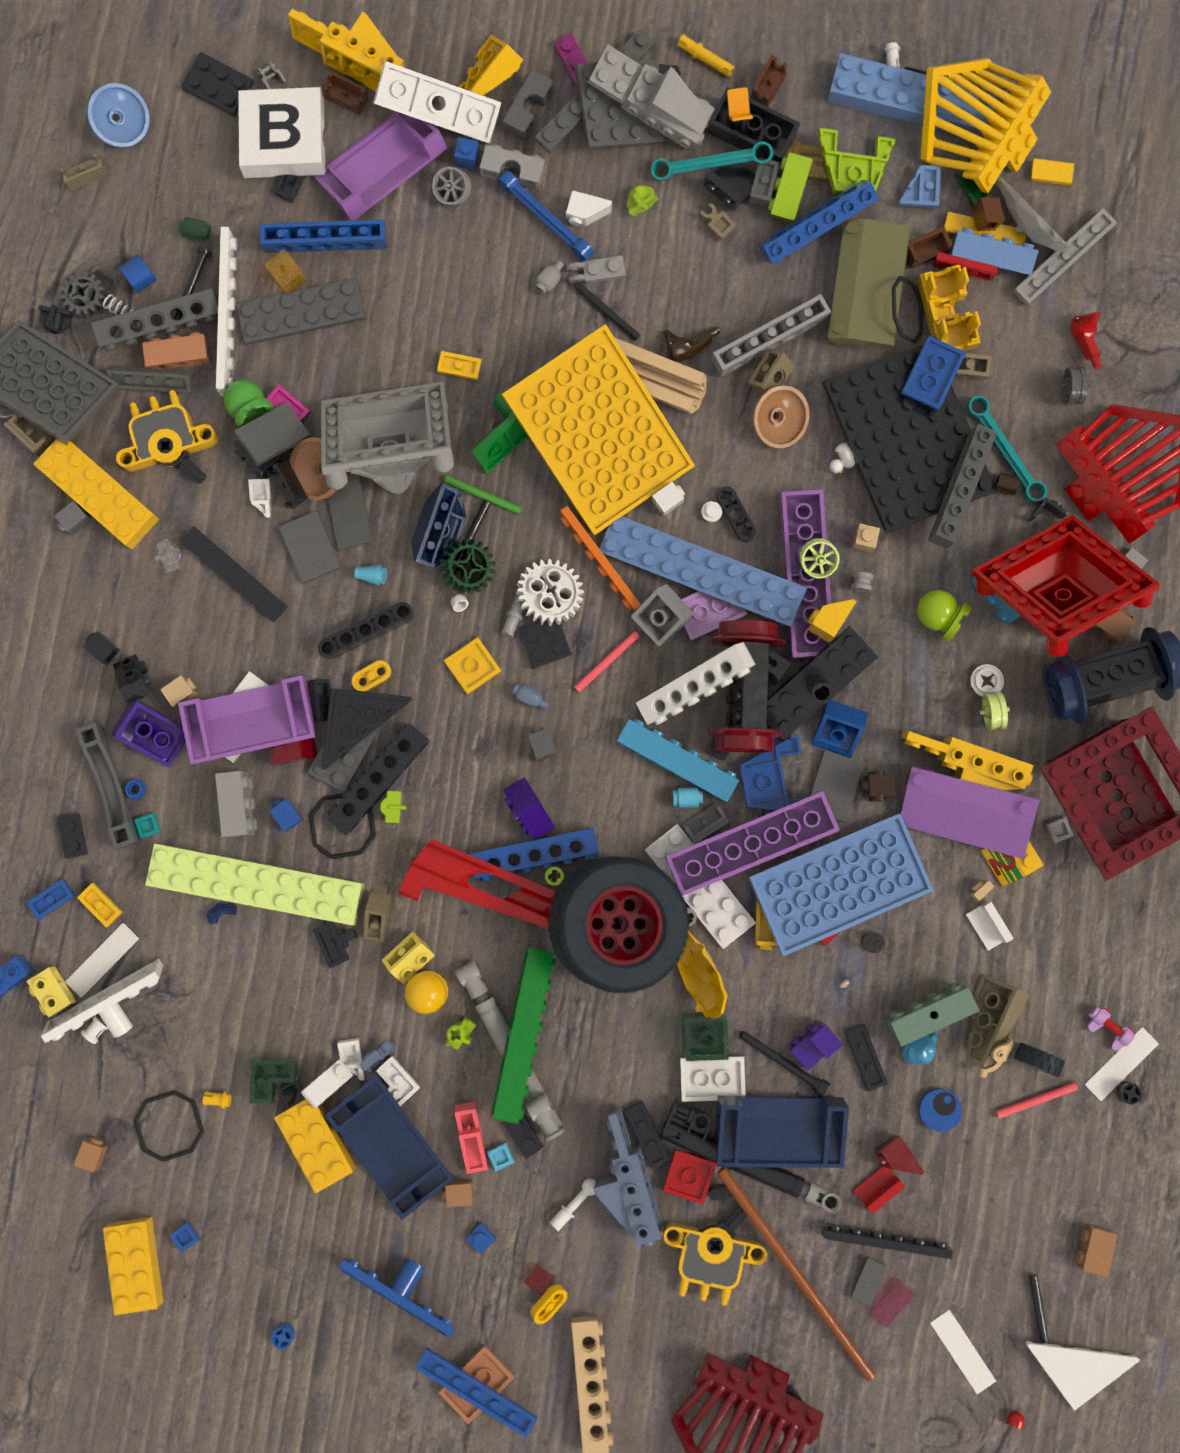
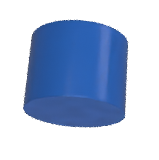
M138 254L119 267L137 293H140L157 281Z

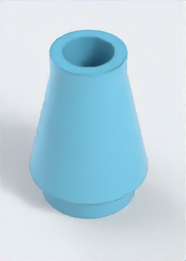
M381 565L356 567L355 579L378 586L386 582L387 570Z

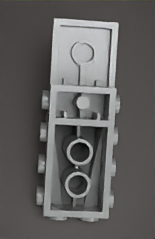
M609 44L604 48L588 80L589 84L621 103V108L629 114L637 117L687 150H691L696 144L698 146L701 144L705 136L703 131L705 127H709L708 124L715 109L707 100L693 95V92L672 67L662 75L654 66L647 64L641 66Z

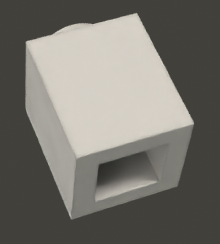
M671 482L652 496V502L664 517L684 502L683 496L685 493L679 485L675 486Z

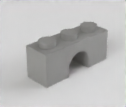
M485 145L479 167L480 175L497 180L506 169L515 168L520 172L519 183L521 186L540 190L545 171V159L538 155H525L518 150H505L498 145Z

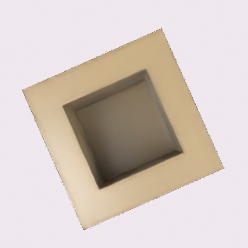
M859 524L855 531L852 548L872 553L877 545L880 528Z
M182 675L160 689L170 705L176 709L179 707V702L188 701L197 695L194 690L197 688L191 678H186Z

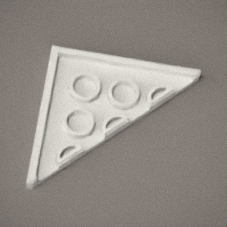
M1032 1341L1025 1342L1074 1411L1140 1361L1136 1355L1130 1356L1116 1352L1092 1351L1078 1347L1069 1348L1047 1343L1039 1344L1032 1343Z

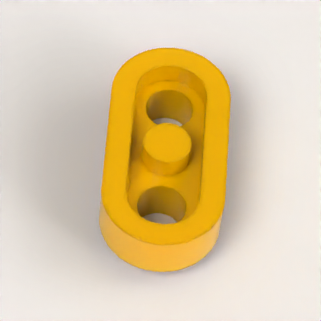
M376 661L355 673L352 677V685L357 691L367 692L390 678L392 673L391 667L385 661ZM380 668L385 669V673L383 675H378V670ZM363 678L366 679V685L361 686L360 680Z
M562 1285L550 1286L533 1305L530 1315L535 1323H546L566 1301L567 1292Z

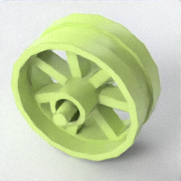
M816 538L808 541L802 547L800 563L804 571L811 577L826 578L836 571L839 565V554L831 542L823 538ZM821 544L819 551H815L812 546ZM825 544L832 548V550L823 554ZM810 549L813 556L804 557L806 551ZM834 554V562L827 560L826 557ZM804 561H814L808 569ZM825 563L831 565L826 571L823 568ZM816 565H819L821 573H814L812 570Z
M1003 693L983 694L980 715H983L986 728L988 730L1005 729L1008 723L1007 711H1010V708L1006 705Z

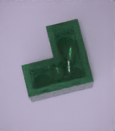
M255 1057L252 1059L250 1103L271 1104L276 1101V1082H294L298 1079V1058Z

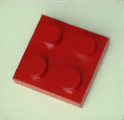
M675 1149L663 1186V1192L704 1205L716 1163Z

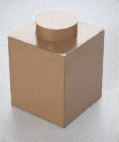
M92 1136L85 1139L81 1144L73 1166L92 1173L100 1169L108 1145L103 1143V1140L98 1137Z
M473 1180L451 1181L445 1186L446 1188H442V1200L446 1201L447 1207L473 1205Z

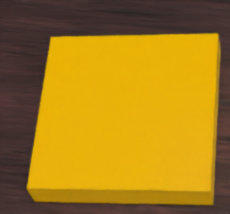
M478 637L444 660L467 695L502 672Z

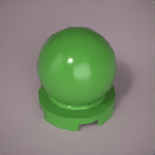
M237 380L231 383L224 391L223 404L227 413L235 418L238 428L274 409L270 400L264 398L261 388L252 381Z

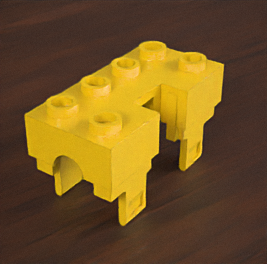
M956 265L940 272L931 271L920 274L916 281L931 336L962 351L976 349L980 344L978 329L981 326L978 311L972 314L966 312L960 317L959 313L955 314L953 307L957 301L964 300L967 295L966 285L969 282L966 267L961 270L960 265Z

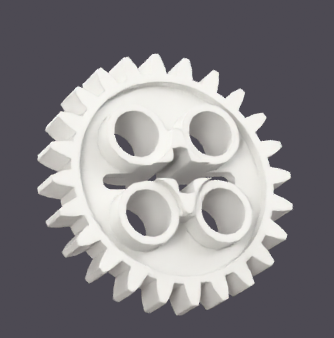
M551 559L548 560L547 564L540 560L539 566L533 562L532 569L526 567V574L522 573L520 576L522 581L517 583V586L520 588L517 589L516 594L521 595L518 597L517 602H524L521 610L528 609L526 616L533 614V621L540 618L542 625L545 620H548L549 626L552 625L553 620L560 625L561 618L567 622L569 616L574 617L575 611L580 609L579 604L583 601V598L579 597L584 593V590L579 589L583 583L576 582L579 575H572L573 568L569 571L566 570V563L562 567L559 566V560L556 561L555 565L552 564ZM549 576L556 577L558 581H551L549 579ZM536 585L541 591H534L531 586ZM560 593L567 594L569 599L561 598ZM542 603H549L551 605V608H544Z

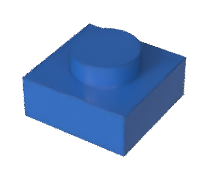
M189 1221L169 1235L181 1253L201 1239Z
M482 1222L466 1237V1240L480 1254L496 1239V1236Z

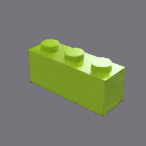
M789 152L788 158L783 157L780 169L784 170L782 178L777 177L774 190H778L776 198L771 197L768 210L771 211V217L794 222L813 159Z

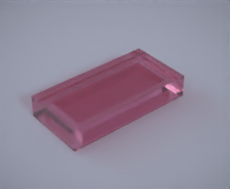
M898 1279L870 1312L882 1324L888 1327L916 1295Z

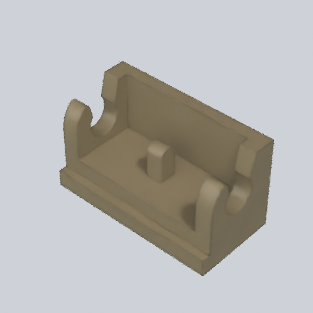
M98 153L93 154L95 158L65 170L64 167L59 169L64 176L65 184L71 191L108 176L104 163Z
M17 413L3 424L38 457L55 441L45 431Z

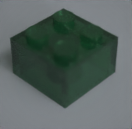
M724 1013L715 1019L707 1018L704 1014H682V1053L685 1061L729 1060L728 1017Z

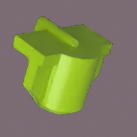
M638 185L630 190L627 200L630 215L635 217L639 213L651 208L659 200L653 188Z
M387 791V798L381 802L380 809L386 815L385 822L400 823L401 810H407V806L401 805V791Z
M466 1016L462 1021L454 1022L447 1030L446 1036L448 1040L446 1045L448 1047L451 1045L456 1050L459 1049L462 1043L468 1045L472 1040L469 1034L476 1024Z

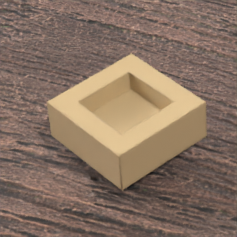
M979 880L972 886L971 889L973 891L969 895L974 901H980L995 886L989 880H984L983 882Z

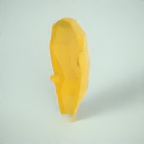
M688 930L687 944L677 965L686 989L697 1002L696 1012H703L705 1017L715 1019L724 1013L727 993L721 975L717 971L704 944H701Z

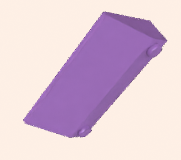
M396 112L326 165L325 175H313V177L341 212L350 221H354L448 148L439 130L431 123Z
M301 675L281 680L282 683L206 700L197 698L179 702L178 706L190 765L315 738L311 700L306 678Z
M914 765L912 766L901 816L907 828L1024 859L1041 797L1022 792L1016 794L936 773L934 769Z

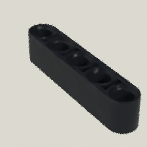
M399 602L322 639L318 644V652L326 659H334L409 623L414 617V611L408 603ZM407 608L409 609V614L404 618L399 617L400 609ZM383 617H389V625L385 627L380 626V620ZM364 626L371 627L369 635L364 636L361 634ZM351 635L352 642L344 645L342 642L343 637ZM333 644V651L325 654V645Z

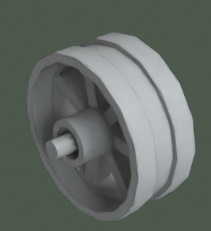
M442 168L433 178V194L443 204L460 205L468 199L471 193L470 178L459 168ZM447 171H450V180L443 176ZM454 171H457L462 176L454 181ZM440 179L445 182L444 186L439 187ZM462 180L465 182V188L459 186ZM440 190H447L444 198L440 195ZM458 190L464 191L460 199L457 195ZM451 192L454 196L455 202L447 201Z

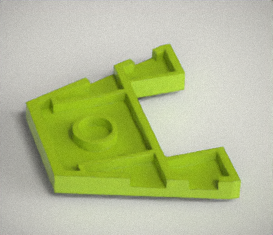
M820 128L817 134L832 192L840 194L861 180L871 181L876 191L885 164L888 162L890 151L895 144V139L878 136L875 139L874 157L837 151L838 130Z

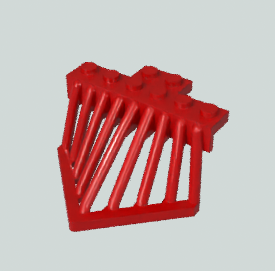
M1111 404L1088 426L1084 428L1080 425L1055 443L1056 447L1079 476L1078 479L1064 489L1088 522L1105 511L1130 544L1156 526L1155 520L1180 508V463L1133 492L1130 490L1138 482L1180 455V444L1125 482L1122 480V477L1180 437V415ZM1110 415L1119 416L1095 438L1092 439L1090 437L1091 433ZM1129 418L1138 419L1137 422L1104 448L1099 449L1098 446ZM1149 421L1158 423L1110 460L1106 458ZM1168 426H1179L1116 471L1114 469L1117 464ZM1179 473L1177 483L1146 501L1139 502L1137 500ZM1176 493L1174 502L1152 513L1146 512L1148 508Z

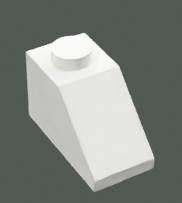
M572 191L566 211V221L574 226H587L611 213L612 201Z
M339 1059L301 1093L315 1109L349 1080L353 1074Z

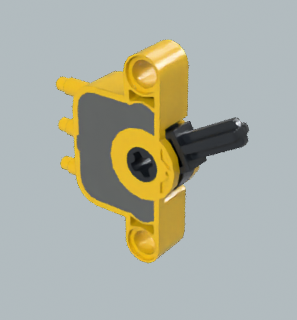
M175 390L169 391L171 405L160 408L156 397L151 396L149 400L152 411L140 414L135 402L130 403L132 419L129 422V432L134 446L120 450L116 456L117 463L126 471L133 472L156 465L158 462L162 466L175 467L177 470L181 468L197 484L204 482L207 477L206 474L188 459L190 457L189 454L215 446L218 442L217 432L207 424L194 427L190 414L180 405ZM206 432H211V437L204 440L203 435ZM167 445L170 447L168 451L165 449ZM132 456V461L129 464H124L125 459Z

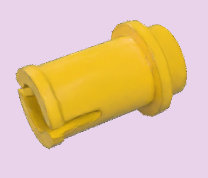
M205 1091L204 1093L206 1096H203V1105L221 1106L222 1109L231 1105L232 1096L226 1091L223 1093Z

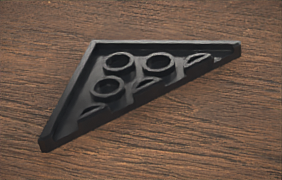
M331 689L321 769H327L411 702L412 697Z

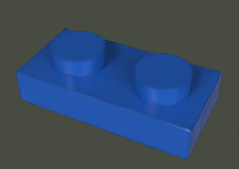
M61 879L28 901L27 904L37 920H41L74 898L75 894L65 879Z

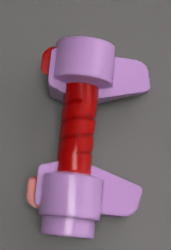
M1095 1006L1090 1011L1089 1016L1091 1020L1087 1023V1028L1091 1032L1096 1031L1102 1026L1110 1029L1115 1034L1111 1046L1112 1049L1118 1051L1133 1041L1135 1037L1134 1030L1124 1026L1120 1028L1110 1020L1111 1014L1107 1008L1102 1009Z

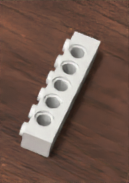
M744 642L733 645L636 702L647 725L654 722L656 725H659L668 720L667 715L672 714L674 716L682 712V707L686 704L690 707L698 703L700 696L708 697L717 692L715 688L719 685L723 688L733 682V677L738 675L741 678L750 673L749 668L754 666L755 663ZM727 662L731 665V671L727 668ZM710 672L714 674V681L710 677ZM694 682L697 683L698 690L694 688ZM677 692H680L681 700L678 698ZM661 701L664 702L665 709L662 707Z

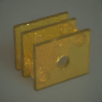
M285 249L264 264L268 273L285 293L294 291L307 280L303 274L304 272Z

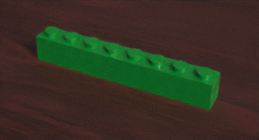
M527 948L525 950L489 1117L491 1119L518 1124V1121L523 1118L524 1107H522L523 1098H527L529 1086L526 1083L528 1077H531L533 1072L531 1060L532 1055H536L538 1043H535L537 1034H540L542 1029L540 1017L541 1013H544L546 1010L547 1001L544 998L545 993L549 992L551 986L549 975L550 971L553 972L555 967L554 953L534 948Z

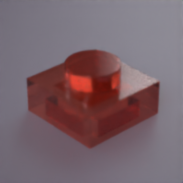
M536 1264L524 1283L542 1296L554 1279V1275L539 1264Z

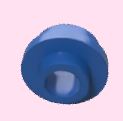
M132 779L125 785V794L132 800L141 799L146 793V786L139 779ZM134 786L139 787L138 793L133 792Z

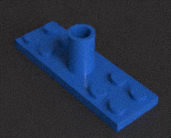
M349 1258L348 1261H342L338 1268L340 1271L444 1336L451 1337L455 1329L451 1327L452 1322L443 1316H440L438 1319L432 1315L434 1311L423 1304L419 1307L408 1300L425 1271L424 1267L407 1258L389 1288L377 1281L379 1276L367 1270L365 1273L358 1269L360 1264Z

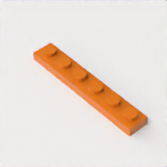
M569 507L563 508L561 510V522L566 528L570 527L573 530V538L579 545L582 543L587 549L584 551L591 561L595 560L599 565L597 570L602 577L607 576L611 581L609 586L615 594L619 593L622 596L623 600L621 602L628 611L631 609L635 612L641 606L639 601Z

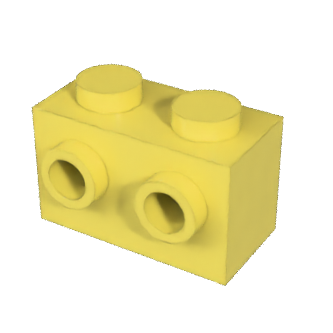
M412 931L382 959V962L393 976L405 984L435 955L428 945Z
M55 966L48 967L27 981L29 992L38 999L41 1012L47 1015L48 1018L56 1016L76 1003L75 998Z

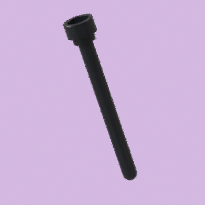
M740 1032L739 1037L810 1084L815 1094L820 1097L825 1094L830 1086V1082L824 1078H814L747 1032Z

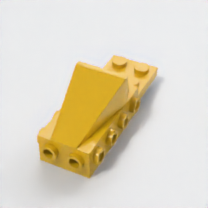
M291 9L288 14L292 39L322 54L323 64L375 92L384 61L404 68V60L395 54L364 12L361 13L350 31L344 25H338L333 21L329 27H326L324 23L316 22L304 12H298L294 9Z
M903 730L900 737L905 739L904 744L917 748L923 745L925 746L924 751L937 754V760L942 761V766L955 770L953 775L955 778L1001 790L1025 789L1026 786L1031 784L1033 778L1031 772L1034 765L949 736H945L942 743Z

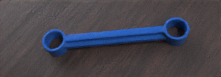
M505 170L497 178L498 183L507 193L513 194L568 244L580 260L587 261L593 255L594 250L584 239L578 238L522 187L510 171Z

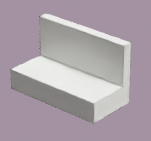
M985 902L965 914L987 951L1002 942L1007 943L1014 939L992 902Z

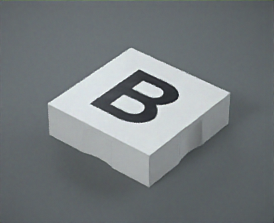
M320 87L239 91V167L244 178L274 177L278 175H325V147L323 144L324 99Z

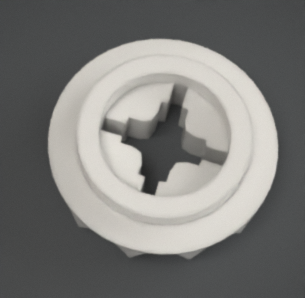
M990 664L977 667L970 677L971 687L976 694L982 697L985 693L993 694L994 692H1000L1004 685L1002 672L996 666ZM993 675L989 681L992 686L987 684L981 687L984 681L981 676L986 678Z

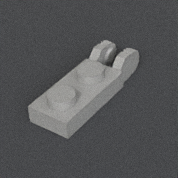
M623 255L567 265L569 272L584 271V275L570 276L568 279L571 284L578 282L588 284L626 278Z

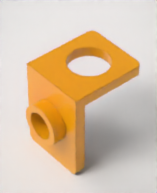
M748 88L727 90L729 119L732 121L752 119L753 115L749 111Z

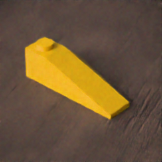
M491 34L476 55L478 60L475 66L469 67L466 82H462L459 88L483 96L517 72L523 59L507 43Z

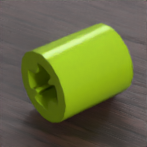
M551 867L546 871L545 879L548 884L556 886L564 880V873L558 867ZM553 870H557V874L560 873L561 875L557 882H552V879H549V874H552Z

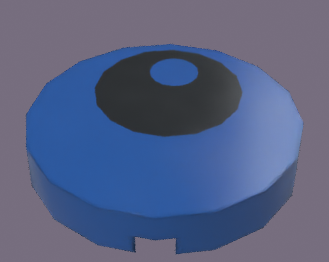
M942 1088L932 1089L922 1097L919 1104V1116L923 1123L931 1130L938 1132L949 1131L961 1119V1103L951 1091Z

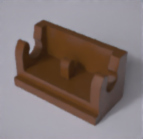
M773 55L769 58L751 94V99L767 107L770 106L787 75L786 63L784 62L782 66L776 63L777 57Z
M330 70L328 73V84H323L324 98L360 115L369 99L367 89Z

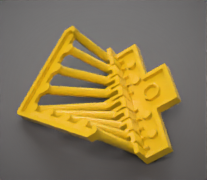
M986 58L928 67L921 145L922 162L965 170L962 174L964 178L974 179L981 192L989 193L1006 165L1012 172L1019 170L1038 139L1030 125L1051 93L1043 76L1033 74L1022 75L992 63L990 59ZM988 71L994 72L996 74L1018 82V85L1011 83L1001 77H998ZM938 84H941L983 114L991 126L940 97L937 92ZM977 86L1000 98L1003 101V103H1001L991 95L987 94ZM997 86H999V87H1001V88H1004V89L1010 91L1011 94L1005 92L1004 90L998 88ZM965 90H967L968 92H970L971 94H973L974 96H976V97L979 98L980 100L984 101L985 103H987L988 105H990L991 107H993V108L995 109L996 113H995L994 111H992L990 108H988L987 106H985L983 103H981L979 100H977L976 98H974L972 95H970L969 93H967ZM936 105L979 129L984 138L936 116ZM935 126L974 143L978 150L936 139L934 136ZM933 147L969 157L971 162L933 156Z

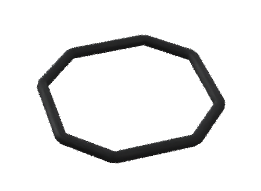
M898 276L892 286V317L900 337L915 344L923 333V304L915 283L903 276ZM900 281L912 286L918 301L919 332L915 339L903 334L897 319L896 287Z
M343 793L322 797L309 815L313 845L331 859L363 854L376 835L371 808L368 813L372 835L360 851L332 855L317 844L314 814L325 800L342 798Z
M177 1091L167 1092L146 1099L134 1119L142 1151L162 1162L192 1153L204 1132L196 1102ZM176 1095L192 1104L199 1133L191 1149L163 1158L146 1149L138 1120L147 1103Z

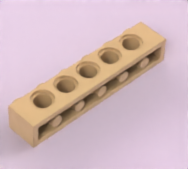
M597 1315L572 1317L583 1453H609V1446H613L612 1432L607 1431V1424L611 1423L610 1410L605 1408V1402L609 1401L608 1388L603 1386V1380L607 1379L606 1366H602L601 1358L605 1357L604 1344H600L599 1336L603 1335L602 1322H598ZM588 1336L592 1337L594 1343L586 1345L583 1339ZM587 1359H594L596 1364L593 1367H588L585 1361ZM589 1381H596L598 1386L590 1389L587 1383ZM597 1403L600 1405V1408L592 1411L589 1409V1405ZM599 1425L602 1430L594 1433L591 1431V1427Z

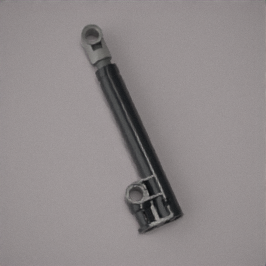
M675 1098L659 1138L717 1163L716 1139L707 1136L711 1127V1119L708 1113L694 1107H686ZM699 1116L706 1117V1124L703 1126L696 1125V1118ZM726 1167L781 1192L789 1193L790 1196L798 1198L800 1195L804 1197L805 1201L821 1207L829 1213L837 1212L841 1207V1199L836 1192L812 1182L807 1184L805 1183V1178L783 1168ZM830 1196L835 1197L833 1205H825L826 1198Z

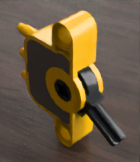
M740 1205L725 1222L720 1220L718 1224L710 1223L705 1225L700 1231L697 1227L674 1222L664 1226V1241L670 1246L681 1248L678 1259V1269L681 1275L679 1285L680 1296H685L689 1282L702 1284L700 1290V1300L706 1301L710 1286L723 1289L721 1305L726 1306L730 1298L731 1289L739 1284L744 1262L760 1265L766 1261L767 1252L761 1242L737 1237L734 1232L747 1217ZM670 1230H676L678 1236L670 1239L667 1237V1233ZM718 1240L719 1246L713 1245L711 1247L710 1241L716 1242ZM753 1249H761V1255L759 1257H752L751 1252Z

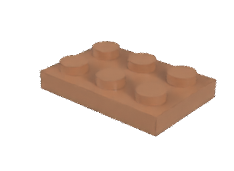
M486 1344L461 1368L498 1392H501L515 1378L511 1370ZM444 1386L438 1392L467 1424L482 1411Z

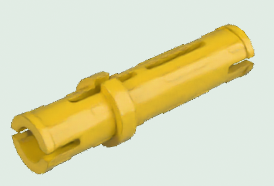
M684 34L679 39L681 41H678L677 44L678 47L690 53L692 58H698L724 74L727 78L730 77L731 71L735 68L734 65L704 48L702 43H696Z

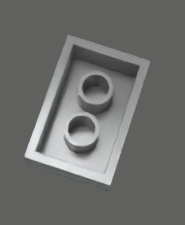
M243 771L215 774L221 836L224 838H236L255 835V830H258L257 819L253 818V810L256 808L254 797H251V789H253L252 776Z

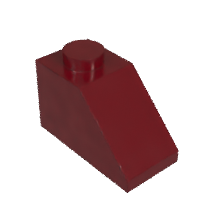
M314 738L269 747L272 765L275 766L307 760L317 756Z
M893 1135L874 1149L877 1154L876 1160L882 1167L919 1175L925 1173L901 1136Z

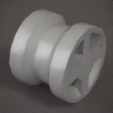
M853 572L854 583L851 584V590L871 592L870 582L873 580L874 575L867 572Z

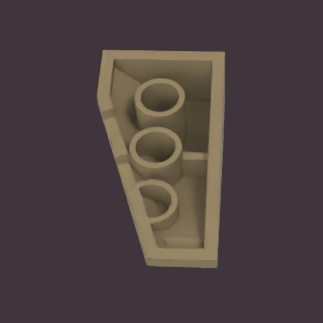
M985 974L982 975L974 995L979 1012L971 1017L973 1026L972 1032L969 1034L967 1060L986 1068L992 1059L993 1049L1002 1044L1022 1014L1030 996L1029 994Z

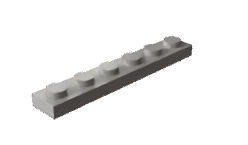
M1103 208L1066 242L1070 246L1067 250L1063 252L1056 251L1013 292L1028 306L1117 224L1115 219Z

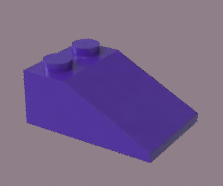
M138 699L129 703L111 732L114 738L167 767L171 766L186 742L183 726Z

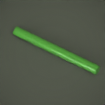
M446 475L444 483L518 515L522 511L521 506Z

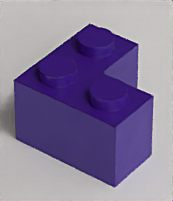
M525 777L503 790L507 796L504 800L509 809L514 808L511 812L516 821L519 822L521 820L523 822L520 824V827L525 835L530 833L533 840H536L555 828Z
M821 1021L819 1023L813 1022L806 1029L808 1032L802 1037L799 1035L790 1043L792 1046L788 1048L806 1070H809L823 1057L827 1059L843 1045L828 1026Z

